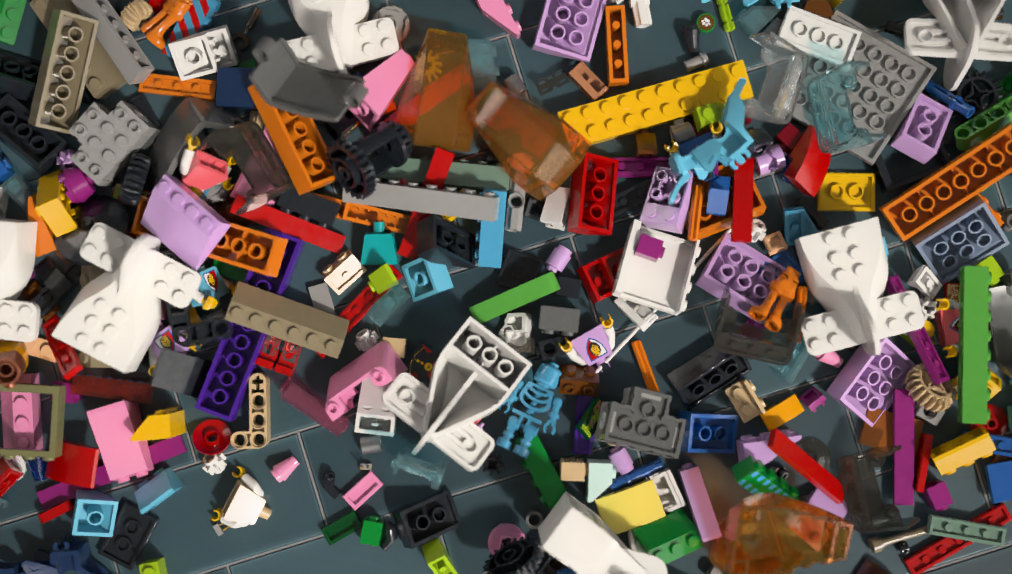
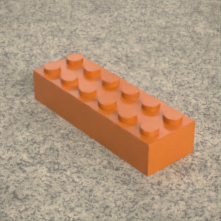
M254 84L247 88L299 196L335 181L336 177L331 175L333 171L328 168L330 163L326 161L328 158L325 154L328 152L326 150L327 147L313 118L296 115L272 107L263 100Z

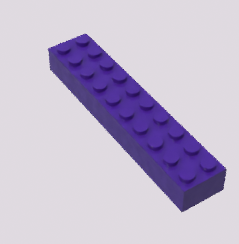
M266 226L264 233L288 240L278 276H267L249 270L244 283L284 297L306 242ZM228 321L233 327V334L230 338L220 341L194 408L231 422L237 418L249 388V378L256 370L257 365L255 363L261 353L267 334Z

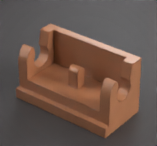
M583 61L568 74V78L591 102L599 100L609 90Z

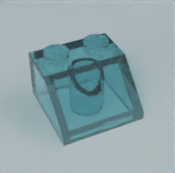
M467 39L474 85L497 82L496 76H500L498 64L494 65L493 57H497L495 45L491 46V40Z

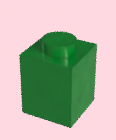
M376 515L365 517L360 543L379 547L385 520H380L381 517Z

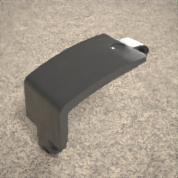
M264 36L253 49V55L259 64L249 78L263 100L272 107L308 118L338 122L347 108H358L369 92L368 87L364 86L366 81L362 77L333 72L300 62L284 38H278L275 42L272 38Z
M193 97L185 98L161 129L150 151L151 172L149 183L152 189H154L164 174L172 176L183 156L185 148H188V143L185 139L187 134H191L192 141L205 127L220 130L228 129L234 135L241 134L245 130V122L240 115L234 111L217 107L216 101Z
M1012 269L1003 271L1005 273L1003 275V285L989 287L992 299L988 305V310L991 311V321L988 322V328L991 331V344L996 365L1012 379Z

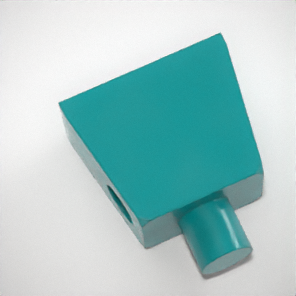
M373 221V232H366L364 235L361 265H384L386 263L388 265H397L399 257L394 232H385V221Z

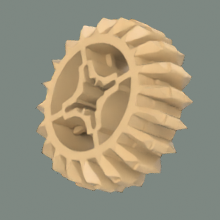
M923 363L913 366L905 376L906 380L904 383L906 384L905 389L909 391L908 395L914 398L913 401L919 403V407L923 406L926 411L930 409L932 413H940L951 407L956 400L957 392L954 390L956 387L951 384L952 380L934 386Z

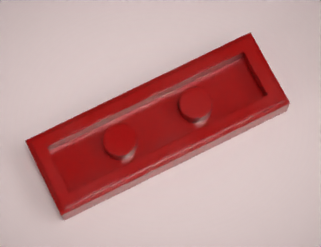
M921 433L914 462V491L924 493L934 436L926 433Z

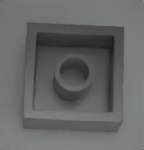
M541 305L538 329H542L541 333L554 334V330L561 331V335L573 336V332L578 333L580 309Z

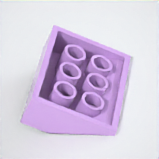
M545 0L532 50L553 56L590 62L607 0Z
M164 174L154 187L140 222L194 271L199 269L231 226L228 221L177 177Z
M726 232L702 270L695 285L751 318L748 315L750 307L761 305L766 300L770 292L769 285L771 281L776 280L775 275L777 277L780 276V273L785 271L786 268L746 243L731 242V234ZM760 267H763V269L761 270V273L759 274V273H758L759 268H760ZM763 274H764V276L767 278V280H768L769 282H767V281L764 280ZM778 297L776 298V300L774 301L773 305L771 306V308H770V310H769V314L767 315V317H768L769 315H771V313H772V311H773V309H774V307H775V305H776V303H777V301H778V299H779ZM765 320L756 322L762 324Z
M888 338L880 339V355H869L860 345L826 391L834 400L871 427L874 426L876 421L872 423L866 418L867 410L875 411L880 409L883 410L882 413L887 411L893 403V389H903L906 386L904 383L906 380L905 376L913 366H916Z

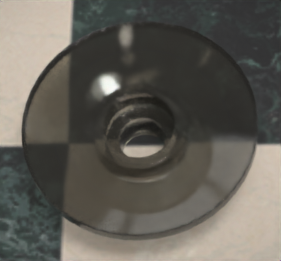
M806 438L796 444L809 456L815 454V461L823 468H828L831 455L824 442L816 438Z

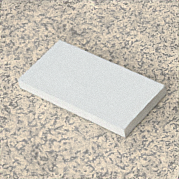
M791 5L790 8H787L775 42L848 69L862 32Z

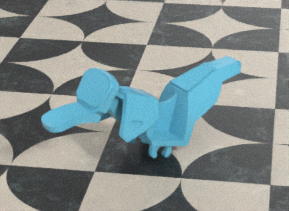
M745 78L738 80L732 93L727 97L721 119L725 132L724 136L720 139H709L693 149L689 155L681 157L678 152H674L669 157V166L679 181L669 196L668 204L672 205L681 186L691 178L689 170L694 168L698 179L704 180L708 173L714 169L717 160L723 163L722 165L726 167L729 165L733 170H737L738 166L734 164V161L738 164H744L745 158L741 154H745L747 158L751 156L747 148L754 140L744 129L745 105L740 98L741 91L746 84Z

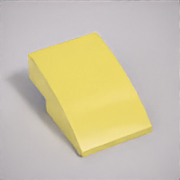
M646 479L630 487H623L594 500L600 518L615 534L637 528L666 516L653 479Z

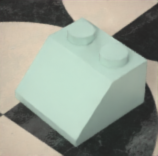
M587 458L586 463L589 466L585 488L587 502L592 503L612 484V478H616V467H614L610 459Z

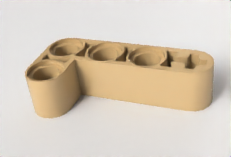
M264 372L254 373L249 378V430H240L232 434L230 442L236 449H259L270 442V379ZM258 378L263 380V383H261L260 385L259 383H256V379ZM257 389H264V391L255 392ZM258 395L263 397V405H258L256 403V397ZM258 414L262 415L264 418V423L262 425L256 422V416ZM239 434L245 437L244 444L238 443L237 436ZM257 434L263 435V444L257 442Z

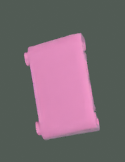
M382 341L374 345L331 376L325 410L332 421L357 406L354 402V397L358 393L355 386L369 377L374 385L384 386L408 370L388 342Z

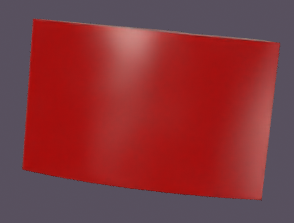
M812 125L808 126L789 155L792 162L783 175L803 194L814 198L828 171L832 145Z
M624 247L576 269L592 304L611 296Z
M63 439L62 456L56 457L54 461H47L45 477L70 485L94 488L100 449L84 443Z

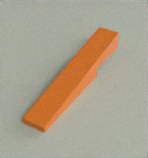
M310 192L341 205L336 219L373 227V221H385V230L405 234L411 218L409 215L368 205L342 202L341 199Z

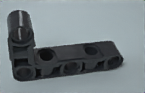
M167 251L163 253L169 258H175V261L182 264V260L174 252ZM166 302L173 340L182 347L226 340L233 334L232 325L224 319L191 324L190 304L185 308H179ZM227 325V331L219 334L220 326ZM187 333V340L180 342V335Z

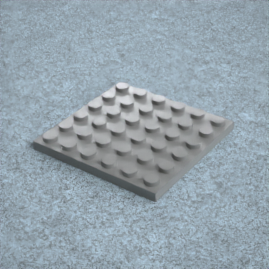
M836 10L830 20L862 32L849 68L844 69L806 54L773 103V107L806 127L812 125L823 137L872 166L937 70V67L918 56L909 55L904 48Z

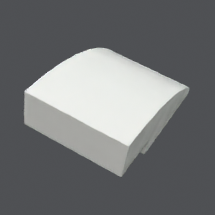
M227 25L205 30L168 43L181 81L218 72V67H231L239 63V58Z

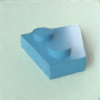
M803 206L783 208L784 240L788 246L795 245L794 240L819 233Z

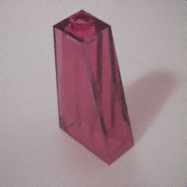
M294 376L288 377L279 389L281 399L336 436L345 433L350 425L348 416L343 414L332 421L325 410L326 400Z

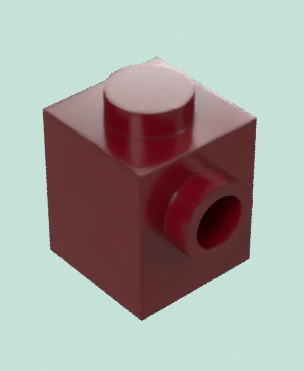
M789 122L778 132L773 140L781 147L783 153L791 154L803 134Z

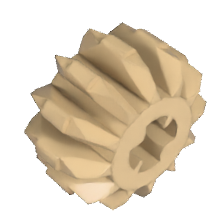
M144 0L129 2V5L125 6V9L120 13L121 20L131 31H139L144 22H148L154 17L152 7Z

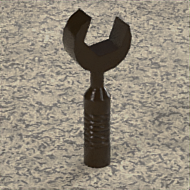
M255 7L246 23L244 33H237L232 37L233 43L238 38L243 40L244 46L239 49L240 51H245L250 46L247 34L253 29L262 12L257 7Z

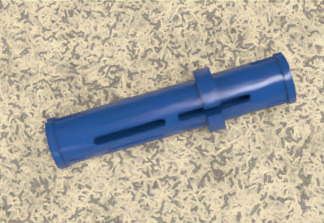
M931 79L923 89L947 104L949 109L956 110L966 118L971 117L975 111V107L964 102L962 97L959 95L955 96Z
M661 458L612 479V484L610 485L612 492L625 486L630 487L633 485L632 483L664 470L665 466L661 462Z

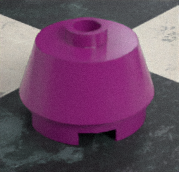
M79 167L64 168V171L58 174V180L60 183H63L67 191L65 194L72 203H85L96 191L94 181Z

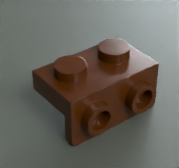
M561 364L560 371L562 374L560 377L559 393L597 397L599 373L596 374L595 372L598 367Z

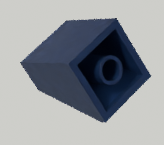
M218 67L215 96L216 106L227 109L258 111L247 89L253 84L249 76L255 68Z

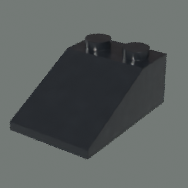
M431 214L417 222V256L431 263L474 269V234L435 214Z
M449 489L391 511L404 548L413 549L462 526Z

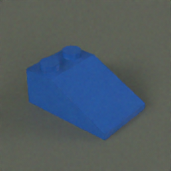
M678 410L677 418L686 420L680 450L687 453H735L739 415Z

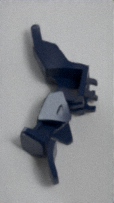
M63 535L61 537V544L58 545L59 543L55 542L51 553L38 549L34 553L35 561L25 560L22 566L20 562L5 563L0 561V574H65L69 570L76 571V574L111 573L105 565L92 557L89 541H78L77 535L71 536L72 542H68L66 535Z

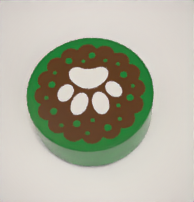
M709 13L701 14L696 20L701 33H709L715 27V18Z

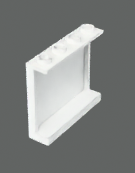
M634 219L629 227L611 295L677 316L682 311L684 312L687 307L688 301L685 298L692 287L690 279L691 275L693 276L696 271L695 259L699 257L701 247H699L700 240L695 242L684 240L641 226L642 222ZM641 234L664 241L662 247H665V252L662 259L658 258L657 262H653L634 255Z

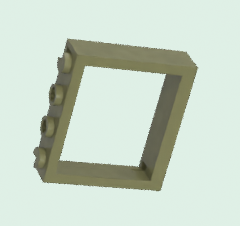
M17 383L12 388H5L4 385H0V391L53 394L50 450L0 448V455H3L4 459H15L16 456H23L24 460H34L35 457H42L43 461H54L56 457L62 456L66 385Z

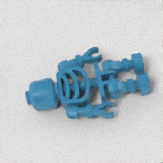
M551 361L548 364L541 363L534 376L536 384L531 381L526 384L521 380L509 397L501 404L498 409L501 410L502 406L507 405V410L504 411L505 415H507L511 411L513 402H516L519 396L520 401L527 410L526 413H523L515 408L512 409L513 414L520 417L518 418L513 415L509 417L506 431H503V437H498L496 445L510 451L513 445L510 442V439L514 437L513 433L523 428L524 436L520 440L521 444L520 446L515 445L512 452L527 459L530 454L527 447H530V441H532L533 437L537 436L539 428L532 425V423L541 427L543 425L542 421L532 417L534 412L538 414L548 413L549 419L544 424L543 431L546 433L547 427L551 425L553 427L551 434H555L556 419H559L560 415H558V412L563 402L560 397H555L554 392L550 391V389H555L560 381L562 372L558 369L559 365ZM529 390L534 393V397L529 394ZM525 396L531 400L529 405L525 402ZM537 405H541V406H545V407H544V408H537V407H538Z

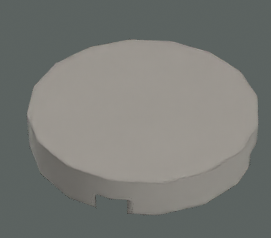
M385 6L378 10L372 20L384 17L390 18L394 23L398 43L402 42L410 30V21L407 14L396 6Z

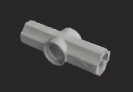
M511 173L505 222V230L509 232H521L527 184V175L523 173ZM519 199L521 205L515 207L511 204V200Z

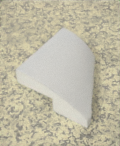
M508 313L504 321L505 324L498 333L500 335L499 339L516 352H531V314Z

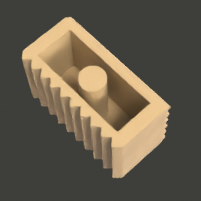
M560 458L559 477L561 481H584L585 477H588L589 466L587 463H584L582 458Z

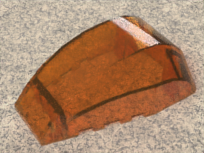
M428 28L399 100L396 122L402 124L407 129L412 138L413 145L432 148L438 146L446 150L469 152L477 114L467 34Z
M492 81L487 84L465 110L511 179L538 200H542L554 193L582 162L591 145V142L562 116Z
M771 492L756 493L745 497L729 509L724 538L727 574H774V572L779 571L787 573L791 572L793 568L803 567V569L811 568L812 564L821 563V565L847 560L854 524L817 506Z

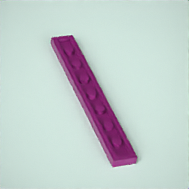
M182 435L167 438L149 446L153 465L188 451ZM104 464L97 467L94 488L80 487L61 482L36 493L43 510L75 498L77 489L94 490L114 481H110Z

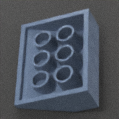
M978 194L909 238L942 285L960 275V267L974 266L1010 244L990 209Z

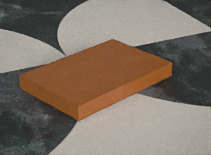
M880 409L875 411L867 410L866 418L872 423L875 421L876 423L873 427L865 422L862 423L858 443L893 452V413L888 411L882 413L883 410ZM915 418L914 458H916L924 425L923 420Z

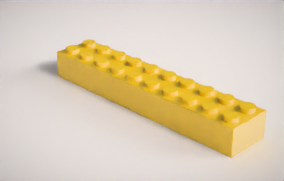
M739 60L558 112L557 118L567 152L637 133L639 130H647L672 123L677 119L693 117L692 114L696 107L712 103H726L727 97L732 93L740 78L746 79V84L741 91L740 98L743 102L749 101L754 95L744 61Z

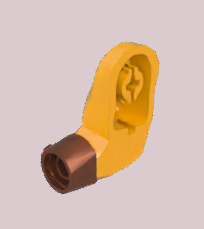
M0 339V385H4L5 388H12L17 385V380L26 371L28 366L27 347L21 341Z

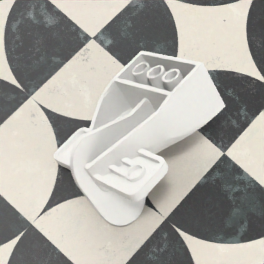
M288 0L295 20L307 35L286 41L300 62L321 69L351 75L350 70L354 66L390 58L400 50L394 23L390 18L384 17L367 21L369 0Z
M922 0L927 9L937 19L910 18L904 25V47L909 55L946 58L943 83L947 91L957 89L973 59L1012 62V24L994 22L1005 0Z
M878 217L794 240L806 285L813 297L827 311L805 317L800 322L805 347L809 354L817 356L861 344L867 354L876 356L881 353L880 339L918 330L924 326L925 319L917 293L914 291H904L883 297L888 278V262Z
M0 218V339L31 342L36 340L39 335V305L34 302L17 300L27 285L34 268L38 222Z
M96 223L80 249V255L85 260L107 270V272L92 280L80 291L51 336L123 373L134 372L140 365L159 328L161 299L179 308L187 307L201 284L202 277L198 272L160 253V239L152 235L143 234L135 240L106 224Z
M470 316L436 360L431 372L429 388L409 373L403 372L398 375L382 396V404L420 433L422 439L411 452L412 454L416 455L426 441L431 442L466 470L473 472L482 465L495 446L492 437L473 422L487 417L497 410L524 377L532 363Z
M565 491L538 528L542 548L565 565L570 566L577 574H667L666 566L659 557L628 549L594 511L567 491Z

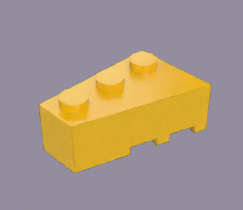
M61 169L39 178L35 206L38 216L43 217L56 237L78 229V224L72 217L76 213L74 209H71V200L65 194L67 191L63 183H60L58 180V174L62 172Z

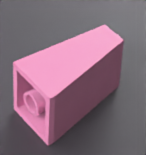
M403 49L396 52L363 77L366 81L364 86L368 87L369 92L358 108H348L369 132L372 126L379 122L405 83L415 64L412 57L405 53Z
M123 400L87 411V416L110 481L123 483L130 481L129 477L135 475L137 478L148 475V471L154 470L147 440L131 442L130 439L143 423L138 403Z

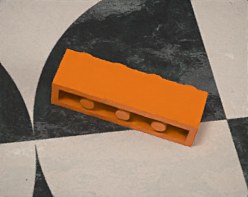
M625 5L605 6L604 29L608 87L627 86L629 83Z

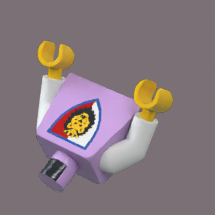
M608 314L609 318L606 321H603V318L600 317L602 324L595 326L571 341L565 337L566 344L561 345L558 343V346L572 361L580 365L591 366L596 363L598 367L602 366L601 372L609 369L611 366L609 362L605 363L607 356L612 354V349L615 347V331L612 317Z
M160 320L157 333L148 348L150 363L148 374L152 375L162 347L187 354L191 350L197 351L195 349L197 346L182 347L173 340L171 326L165 327ZM185 333L180 335V342L187 340L188 336Z

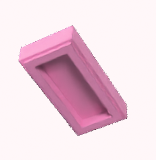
M370 470L342 497L356 510L384 483Z

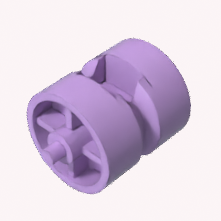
M778 144L770 146L764 156L754 158L755 172L758 176L770 173L771 169L776 171L786 167L785 156L787 153H783Z

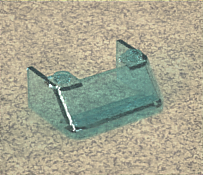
M846 61L809 80L807 94L818 145L823 153H835L860 148L886 138V133H869L864 127L855 129L847 94L854 90L857 85L856 72L870 66V62Z

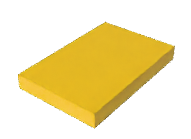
M826 173L824 181L816 194L817 210L874 212L875 173Z

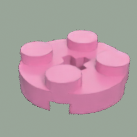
M500 523L493 528L488 537V547L491 554H495L494 550H499L500 545L504 546L503 539L510 538V542H513L514 538L519 540L521 536L525 539V534L521 528L512 523Z

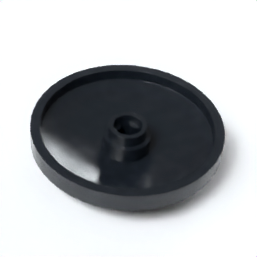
M106 195L90 196L85 203L80 202L71 205V209H74L76 213L72 217L78 224V229L56 237L54 234L53 239L57 251L67 261L77 265H94L80 255V249L93 225L103 223L129 236L131 229L130 215L122 203L113 197Z

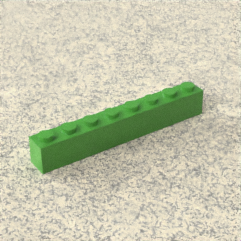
M985 266L960 267L957 423L987 424V420L990 419V410L987 408V400H990V389H987V381L991 377L990 369H988V361L991 359V351L988 349V342L991 340V331L988 330V322L991 321V311L988 310V305L992 299L991 291H989L992 273L989 272V267Z

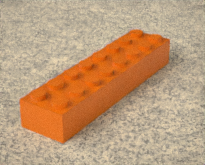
M1012 121L879 208L900 240L905 241L1012 172Z
M141 196L130 233L139 236L143 234L154 236L140 223L150 199L149 197ZM229 222L231 226L208 257L267 276L277 277L288 240Z

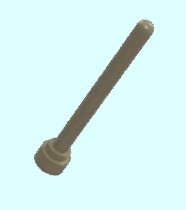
M927 526L886 538H878L877 536L869 538L870 549L873 553L881 552L887 545L927 534L925 533Z

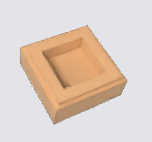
M780 230L765 236L762 240L769 256L788 249V245Z

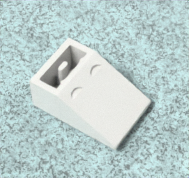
M369 377L362 381L354 432L392 437L395 435L397 415L382 404V396L395 379L384 386L374 385Z

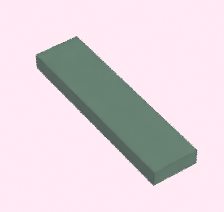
M929 514L925 533L1004 547L1007 528Z

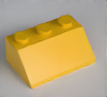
M169 407L155 411V414L148 416L131 436V442L172 438L186 433L184 410H178V407Z
M980 426L931 449L930 456L941 475H950L957 471L956 468L970 466L975 462L974 460L980 457L987 458L991 456L996 448L988 432L983 426Z

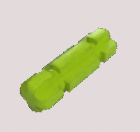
M716 0L717 5H719L718 10L722 23H724V31H733L735 24L732 21L733 17L729 4H727L728 0Z

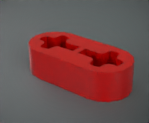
M70 499L38 515L41 524L74 509V503Z

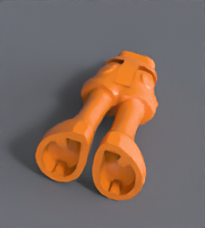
M166 1L163 5L164 8L157 15L141 25V31L146 34V38L152 44L163 50L167 43L163 38L165 31L176 21L180 22L183 19L190 5L194 4L193 1Z
M788 266L785 271L780 273L776 280L771 281L769 285L770 292L766 300L761 305L750 307L748 315L756 321L766 319L764 326L772 332H779L782 327L781 314L786 304L792 302L795 297V291L799 284L798 278L801 273ZM778 297L779 301L775 309L773 310L771 315L767 317L771 306Z

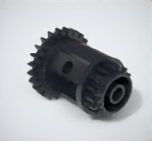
M388 120L376 123L372 126L369 133L353 143L350 140L346 142L345 138L333 141L326 148L328 152L325 154L328 157L326 161L330 163L328 168L333 171L331 175L336 177V182H340V188L344 187L346 193L350 192L352 198L355 196L357 200L360 198L363 200L376 191L375 187L377 184L375 180H377L378 176L392 167L398 168L407 162L408 157L411 156L410 153L413 151V141L409 132L402 124ZM376 150L378 155L370 160L367 155Z
M521 536L519 540L514 538L513 542L507 541L505 546L500 545L499 550H494L495 554L489 555L490 559L486 560V565L483 566V574H535L534 572L539 568V564L543 562L541 558L544 557V550L539 541L534 537L530 539L527 536L524 539Z

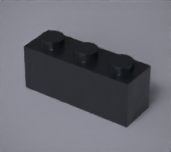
M285 183L277 205L281 207L280 211L290 215L292 212L299 214L298 218L308 222L310 219L318 221L316 225L326 229L328 226H334L341 208L340 204L310 192L299 196L296 188Z

